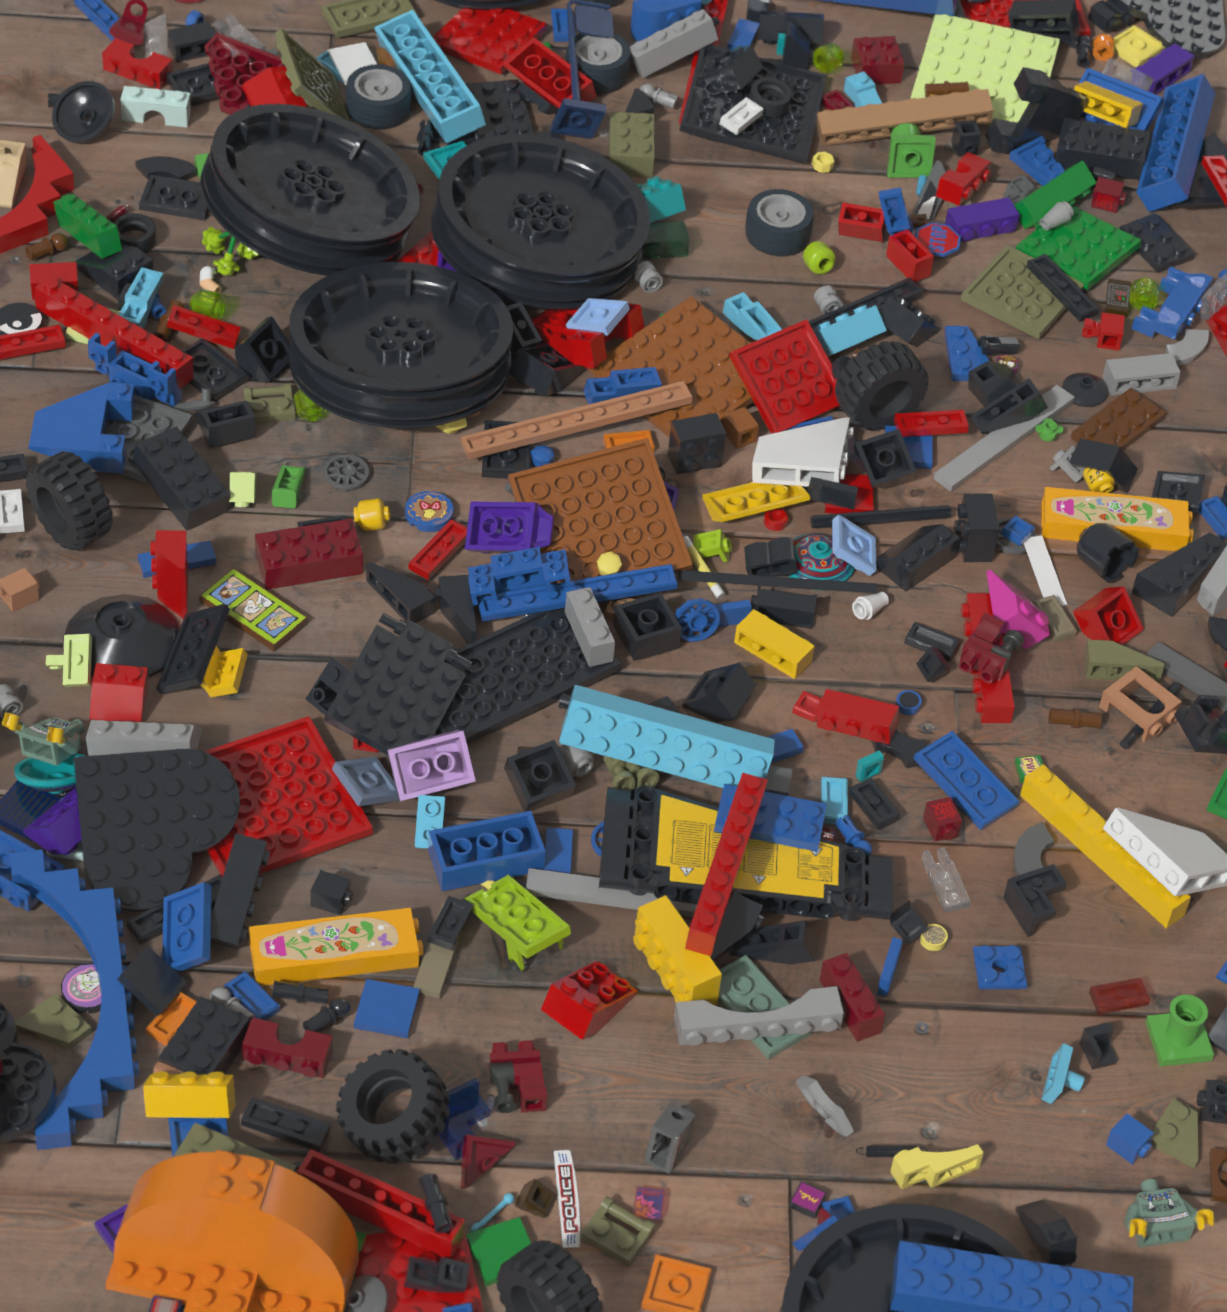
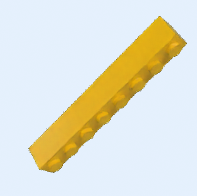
M1044 764L1025 776L1020 796L1167 929L1185 916L1191 897L1188 894L1174 896L1103 829L1107 821Z

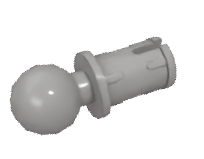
M648 83L640 87L642 93L649 100L653 99L654 104L657 105L659 103L674 110L678 106L679 96L667 93L662 88H658L656 91L655 87Z
M216 987L212 990L210 994L211 1001L249 1017L250 1022L252 1017L256 1018L253 1013L240 1004L239 998H231V993L228 989Z

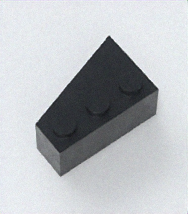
M1076 0L1013 1L1008 14L1011 29L1060 39L1059 42L1069 44L1070 48H1077L1081 37V28Z

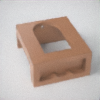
M1136 666L1103 691L1099 707L1106 713L1116 707L1144 729L1142 741L1146 742L1152 736L1157 737L1168 724L1172 725L1177 721L1174 713L1181 706L1182 701ZM1141 685L1161 700L1165 709L1159 714L1148 713L1129 699L1128 696L1139 689Z

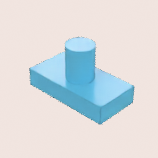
M1063 1043L1052 1056L1041 1100L1052 1104L1063 1091L1064 1086L1077 1092L1081 1089L1085 1077L1068 1070L1073 1047Z

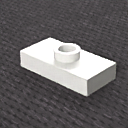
M745 98L723 115L719 124L738 135L762 115L764 108Z
M21 489L0 491V534L25 532Z

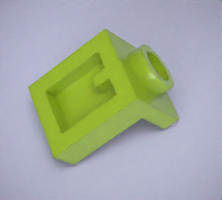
M721 529L694 535L693 545L702 558L719 554L723 562H729V552L732 551V544L730 539L725 537Z

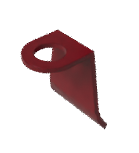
M143 0L128 1L123 15L111 26L109 33L114 38L134 46L142 45L144 22L148 14L146 3ZM133 4H139L143 8L141 15L132 14L130 8Z

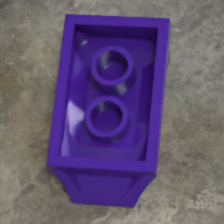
M471 501L465 550L486 554L490 552H514L535 547L542 548L551 544L554 518L536 502Z

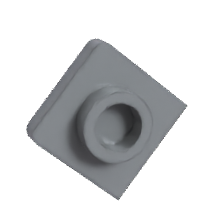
M1072 445L1066 451L1063 449L1059 450L1052 457L1054 463L1049 469L1053 471L1060 466L1076 483L1083 477V470L1085 468L1072 466L1069 463L1075 447Z

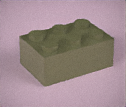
M610 112L608 160L623 170L629 177L652 178L654 165V114Z

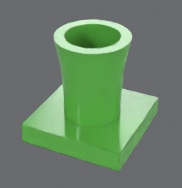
M903 123L896 126L890 136L887 177L919 178L920 175H925L928 178L933 165L935 135H921L919 128L911 123Z
M1180 995L1172 1000L1170 1013L1147 1016L1145 1023L1160 1067L1212 1061L1214 1053L1204 1026L1208 1016V1009L1201 999L1193 995Z

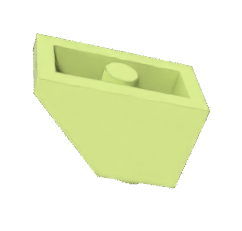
M230 472L231 495L229 502H235V507H249V503L255 502L257 472Z

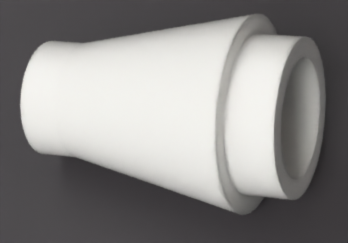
M884 592L857 597L852 605L853 613L858 619L868 620L880 609L888 605L889 599Z

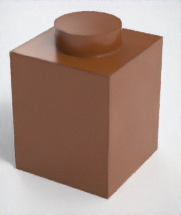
M745 407L724 414L723 427L726 436L736 449L757 442L759 425Z

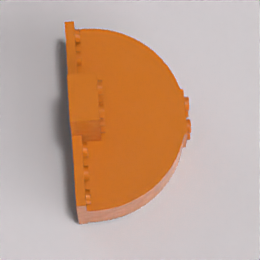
M221 1150L184 1154L154 1165L135 1184L115 1240L114 1260L106 1280V1290L151 1299L161 1298L178 1301V1304L185 1305L184 1312H344L348 1293L350 1292L359 1261L358 1241L351 1221L335 1200L308 1179L275 1164V1161Z

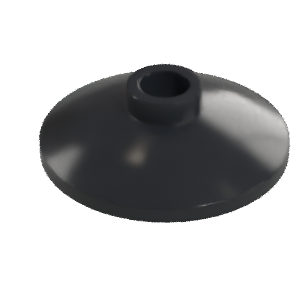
M1079 372L1071 374L1065 378L1062 384V388L1075 397L1073 404L1078 406L1095 407L1102 404L1108 396L1106 383L1098 376L1090 373Z

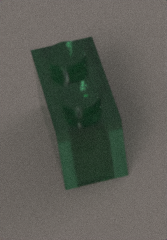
M685 222L650 224L646 242L642 249L643 259L688 256L690 239Z

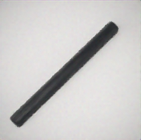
M950 505L839 513V515L855 525L950 518L951 507ZM838 514L811 516V528L832 527V520Z

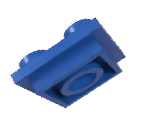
M984 945L973 947L978 989L1027 988L1021 946ZM999 967L1002 968L1005 972L999 973L996 972V970H994L993 968Z

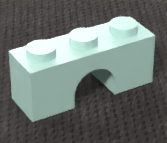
M124 86L120 100L121 121L143 123L146 112L154 110L164 116L165 125L188 126L191 114L190 93Z

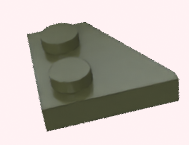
M57 993L15 1021L18 1032L22 1033L23 1030L37 1034L39 1039L53 1041L57 1045L69 1049L92 1034L91 1026Z
M1172 1099L1152 1131L1154 1134L1150 1144L1195 1169L1198 1162V1112Z

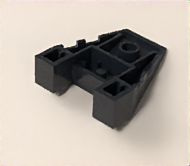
M1022 67L1013 85L1020 100L1029 102L1018 122L994 118L985 133V137L993 152L1009 155L1011 151L1040 136L1044 138L1045 143L1058 139L1064 118L1078 120L1089 100L1070 87L1066 88L1060 81L1048 77L1042 70Z

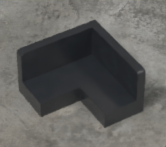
M1081 438L1069 461L1072 466L1107 473L1114 479L1119 489L1125 493L1129 491L1138 471V468L1120 446Z
M1055 864L1010 878L1007 881L1003 899L1027 937L1034 934L1037 923L1055 918L1056 910L1047 896L1064 891L1067 885Z

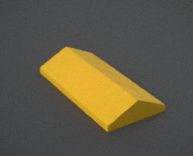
M751 482L703 494L702 499L712 521L725 522L810 500V495L802 486Z

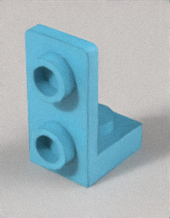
M418 796L415 834L416 848L428 849L429 831L443 828L445 797Z

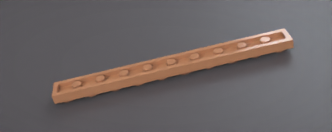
M681 381L461 436L460 444L468 460L691 404L692 395L685 382Z

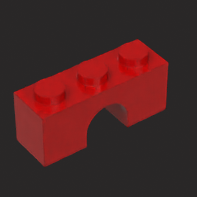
M116 38L102 52L103 70L161 90L167 83L166 73L173 72L172 58L153 52L145 59H136L134 45Z
M967 152L958 161L956 171L949 169L940 177L936 197L960 206L965 200H969L971 195L978 191L983 183L988 182L991 176V170H989L991 161Z

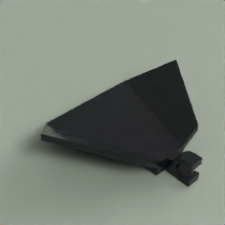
M1216 133L1203 140L1188 199L1181 203H1174L1175 205L1180 207L1225 205L1201 164L1204 156H1224L1227 161V148Z

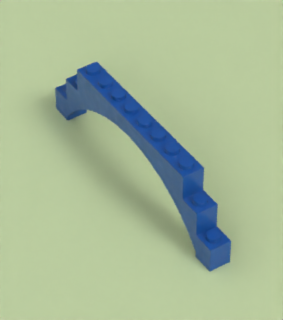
M43 850L10 853L12 882L29 891L32 896L53 909L71 926L91 956L101 988L100 1016L92 1045L74 1077L55 1097L46 1117L35 1127L37 1150L72 1146L71 1135H76L75 1121L103 1118V1106H108L107 1092L135 1089L134 1078H139L138 1061H132V1054H137L135 1037L129 1036V1030H134L133 1013L127 1014L126 1007L131 1006L130 991L124 990V985L117 980L127 968V966L122 967L121 960H126L125 943L119 944V937H124L122 920L117 921L116 914H121L120 898H114L113 888L85 890L84 879H79L78 868L50 871L49 860H44Z

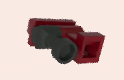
M984 613L979 625L963 645L959 669L968 673L974 668L980 671L979 677L989 684L995 679L1000 681L1004 672L1008 669L1012 650H1018L1024 643L1022 634L1016 630H1008L1003 637V645L1001 647L997 646L1001 639L1005 622Z
M525 1040L519 1042L518 1051L508 1052L507 1043L505 1042L493 1043L492 1053L489 1056V1075L491 1084L497 1086L498 1095L494 1099L495 1111L510 1113L517 1108L516 1097L510 1094V1085H518L521 1113L546 1111L547 1090L544 1085L540 1050L535 1049L533 1041ZM539 1100L536 1104H529L526 1101Z

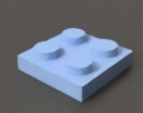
M588 298L568 321L566 326L571 329L603 332V336H608L630 308L627 301Z
M838 514L832 520L833 554L853 565L855 569L869 576L876 571L875 537Z

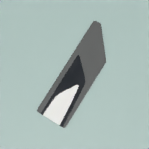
M936 160L912 214H926L927 219H934L942 199L936 197L939 179L945 173L941 161Z

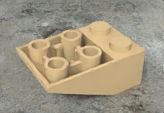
M0 140V207L12 208L27 166L26 143Z

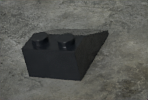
M121 244L122 251L105 258H100L91 251L75 261L80 272L117 300L124 286L127 283H133L141 267L153 270V259L137 247Z
M542 343L518 349L510 374L516 378L517 382L535 389L534 391L538 395L547 396L560 392L587 368L574 365L548 343Z

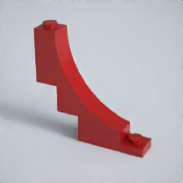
M41 134L32 137L33 147L31 152L35 173L32 186L28 194L14 209L0 217V254L49 235L47 218L56 215L54 201L61 199L60 195L74 190L73 172Z

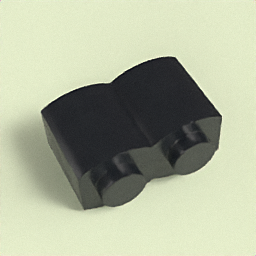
M1107 0L1093 4L1087 19L1103 32L1108 33L1117 30L1119 27L1123 28L1132 25L1136 17L1122 10L1121 5L1116 0Z
M779 537L770 542H754L744 547L745 565L748 575L785 576L797 571L796 549L790 537Z

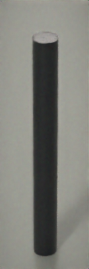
M1173 682L1167 690L1175 696L1181 687L1178 683ZM1158 699L1147 712L1159 714L1165 706ZM1136 724L1121 740L1120 746L1123 749H1128L1144 729Z

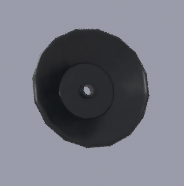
M121 594L101 597L83 606L69 620L64 635L90 634L92 636L91 677L94 676L96 663L148 667L149 677L164 669L179 629L177 621L164 606L146 597Z

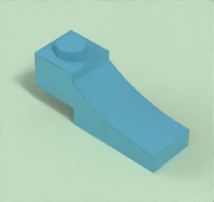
M865 72L846 77L844 92L855 103V107L867 104H882L875 89V83Z
M141 267L125 295V304L119 315L144 329L155 296L163 282V273Z

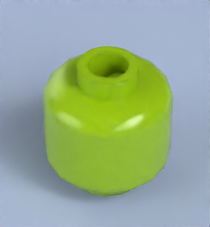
M822 241L810 243L803 252L804 263L815 274L828 273L835 265V253Z

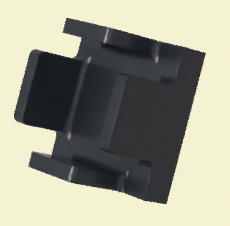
M1199 695L1189 708L1179 707L1174 713L1195 752L1227 754V710L1222 716H1220L1217 710H1213L1220 701L1218 696Z

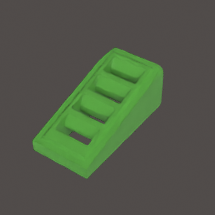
M285 465L281 467L272 489L273 506L296 508L306 468Z

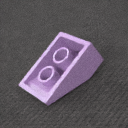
M462 730L432 736L387 750L400 801L476 781L464 731Z

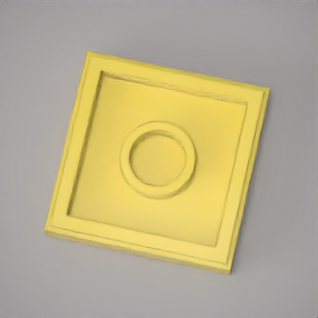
M1135 25L1114 37V53L1134 67L1143 65L1151 57H1155L1165 49L1162 46L1163 43Z

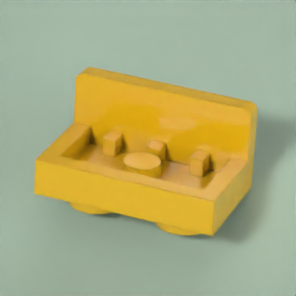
M215 647L202 684H200L210 697L238 693L248 655L244 648L220 652L218 647Z

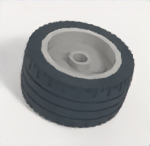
M583 33L575 35L578 71L592 80L595 93L603 94L621 88L627 81L630 69V48L627 42L617 34H614L612 38L596 37ZM568 43L566 51V62L570 64V53Z
M372 64L356 69L348 77L345 89V104L348 115L354 122L371 129H386L397 126L405 121L411 107V85L405 73L389 65Z
M785 189L763 191L754 196L748 206L745 223L747 240L755 249L769 255L789 256L799 253L808 245L812 235L814 222L813 208L806 198L796 192Z

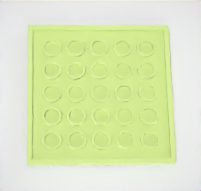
M935 14L911 98H925V83L936 84L944 83V81H949V83L968 81L969 91L974 89L989 90L994 110L992 121L996 118L1018 122L1029 102L1020 100L1013 83L1022 67L1042 70L1050 77L1060 39L945 14Z

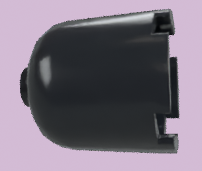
M1095 523L1084 529L1079 536L1076 547L1079 559L1108 583H1115L1124 577L1122 573L1128 566L1133 568L1139 554V548L1135 546L1132 540L1107 523Z

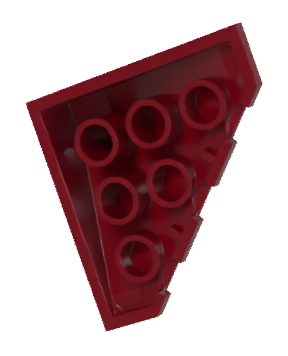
M216 33L205 45L206 54L210 57L208 62L211 74L215 77L214 86L216 94L220 97L221 101L219 102L220 110L228 115L251 107L242 89L243 83L268 67L285 66L281 57Z

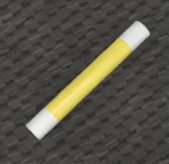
M684 536L688 553L700 572H711L689 537ZM706 582L717 599L725 596V592L719 583Z

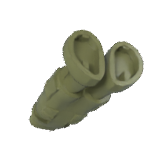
M603 755L609 773L615 776L612 780L614 788L634 790L640 786L654 787L659 781L660 777L655 769L641 768L642 766Z

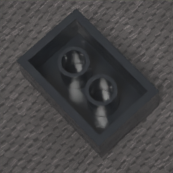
M200 996L158 1057V1060L183 1073L195 1072L196 1075H208L212 1072H222L225 1074L242 1049V1044L250 1025L249 1017Z

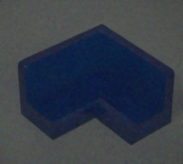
M477 1078L447 1091L450 1097V1103L447 1105L450 1109L449 1117L444 1119L446 1126L443 1132H439L438 1135L455 1160L462 1158L463 1137L466 1135L476 1136L469 1126L490 1116V1109L479 1094L480 1082Z

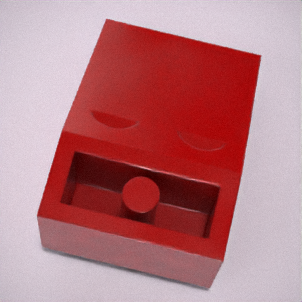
M595 961L552 983L540 1010L578 1038L584 1040L597 1033L637 994L638 990L632 987L627 980L611 972L606 965Z

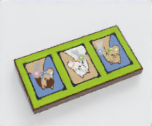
M234 568L199 595V601L209 608L226 604L230 609L226 620L272 651L277 650L308 623V617Z

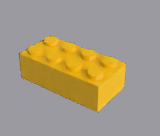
M667 896L638 907L637 919L635 920V935L633 936L634 944L639 951L642 950L646 955L650 968L657 971L664 988L671 991L675 1002L704 1000L717 1006L722 973L709 956L685 949L689 927Z

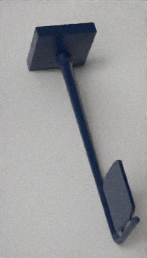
M570 0L567 3L572 99H563L550 127L551 133L593 139L606 114V105L581 101L571 5L581 4L574 7L576 31L604 38H612L614 36L612 13L604 10L610 9L611 6L583 0Z

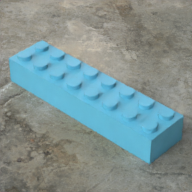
M413 10L374 27L381 49L394 68L405 73L410 81L411 93L446 143L486 125L479 103Z
M574 685L559 739L560 744L723 788L724 784L738 786L742 772L765 779L774 755V739Z

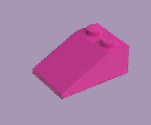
M992 570L986 571L993 617L1005 622L1002 633L1006 634L1008 630H1016L1021 633L1024 638L1022 647L1025 649L1030 648L1049 636V620L1046 614L1037 608L1016 587Z

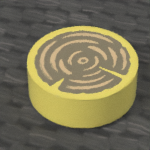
M929 924L928 929L920 935V942L927 950L939 951L946 945L947 931L940 925Z

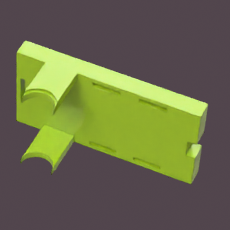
M509 875L492 883L489 890L484 891L481 889L464 898L466 902L474 904L473 913L506 941L510 962L515 961L521 972L525 970L522 955L527 959L554 943H557L559 949L562 950L564 945L563 938L571 934L570 926Z

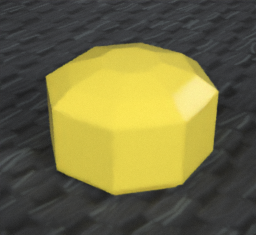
M827 152L816 153L812 160L814 170L821 173L830 172L834 168L833 155Z
M613 552L601 554L597 561L599 573L601 575L619 573L622 568L619 555Z

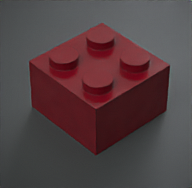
M895 36L854 38L851 60L856 74L865 72L875 85L901 83L904 61Z

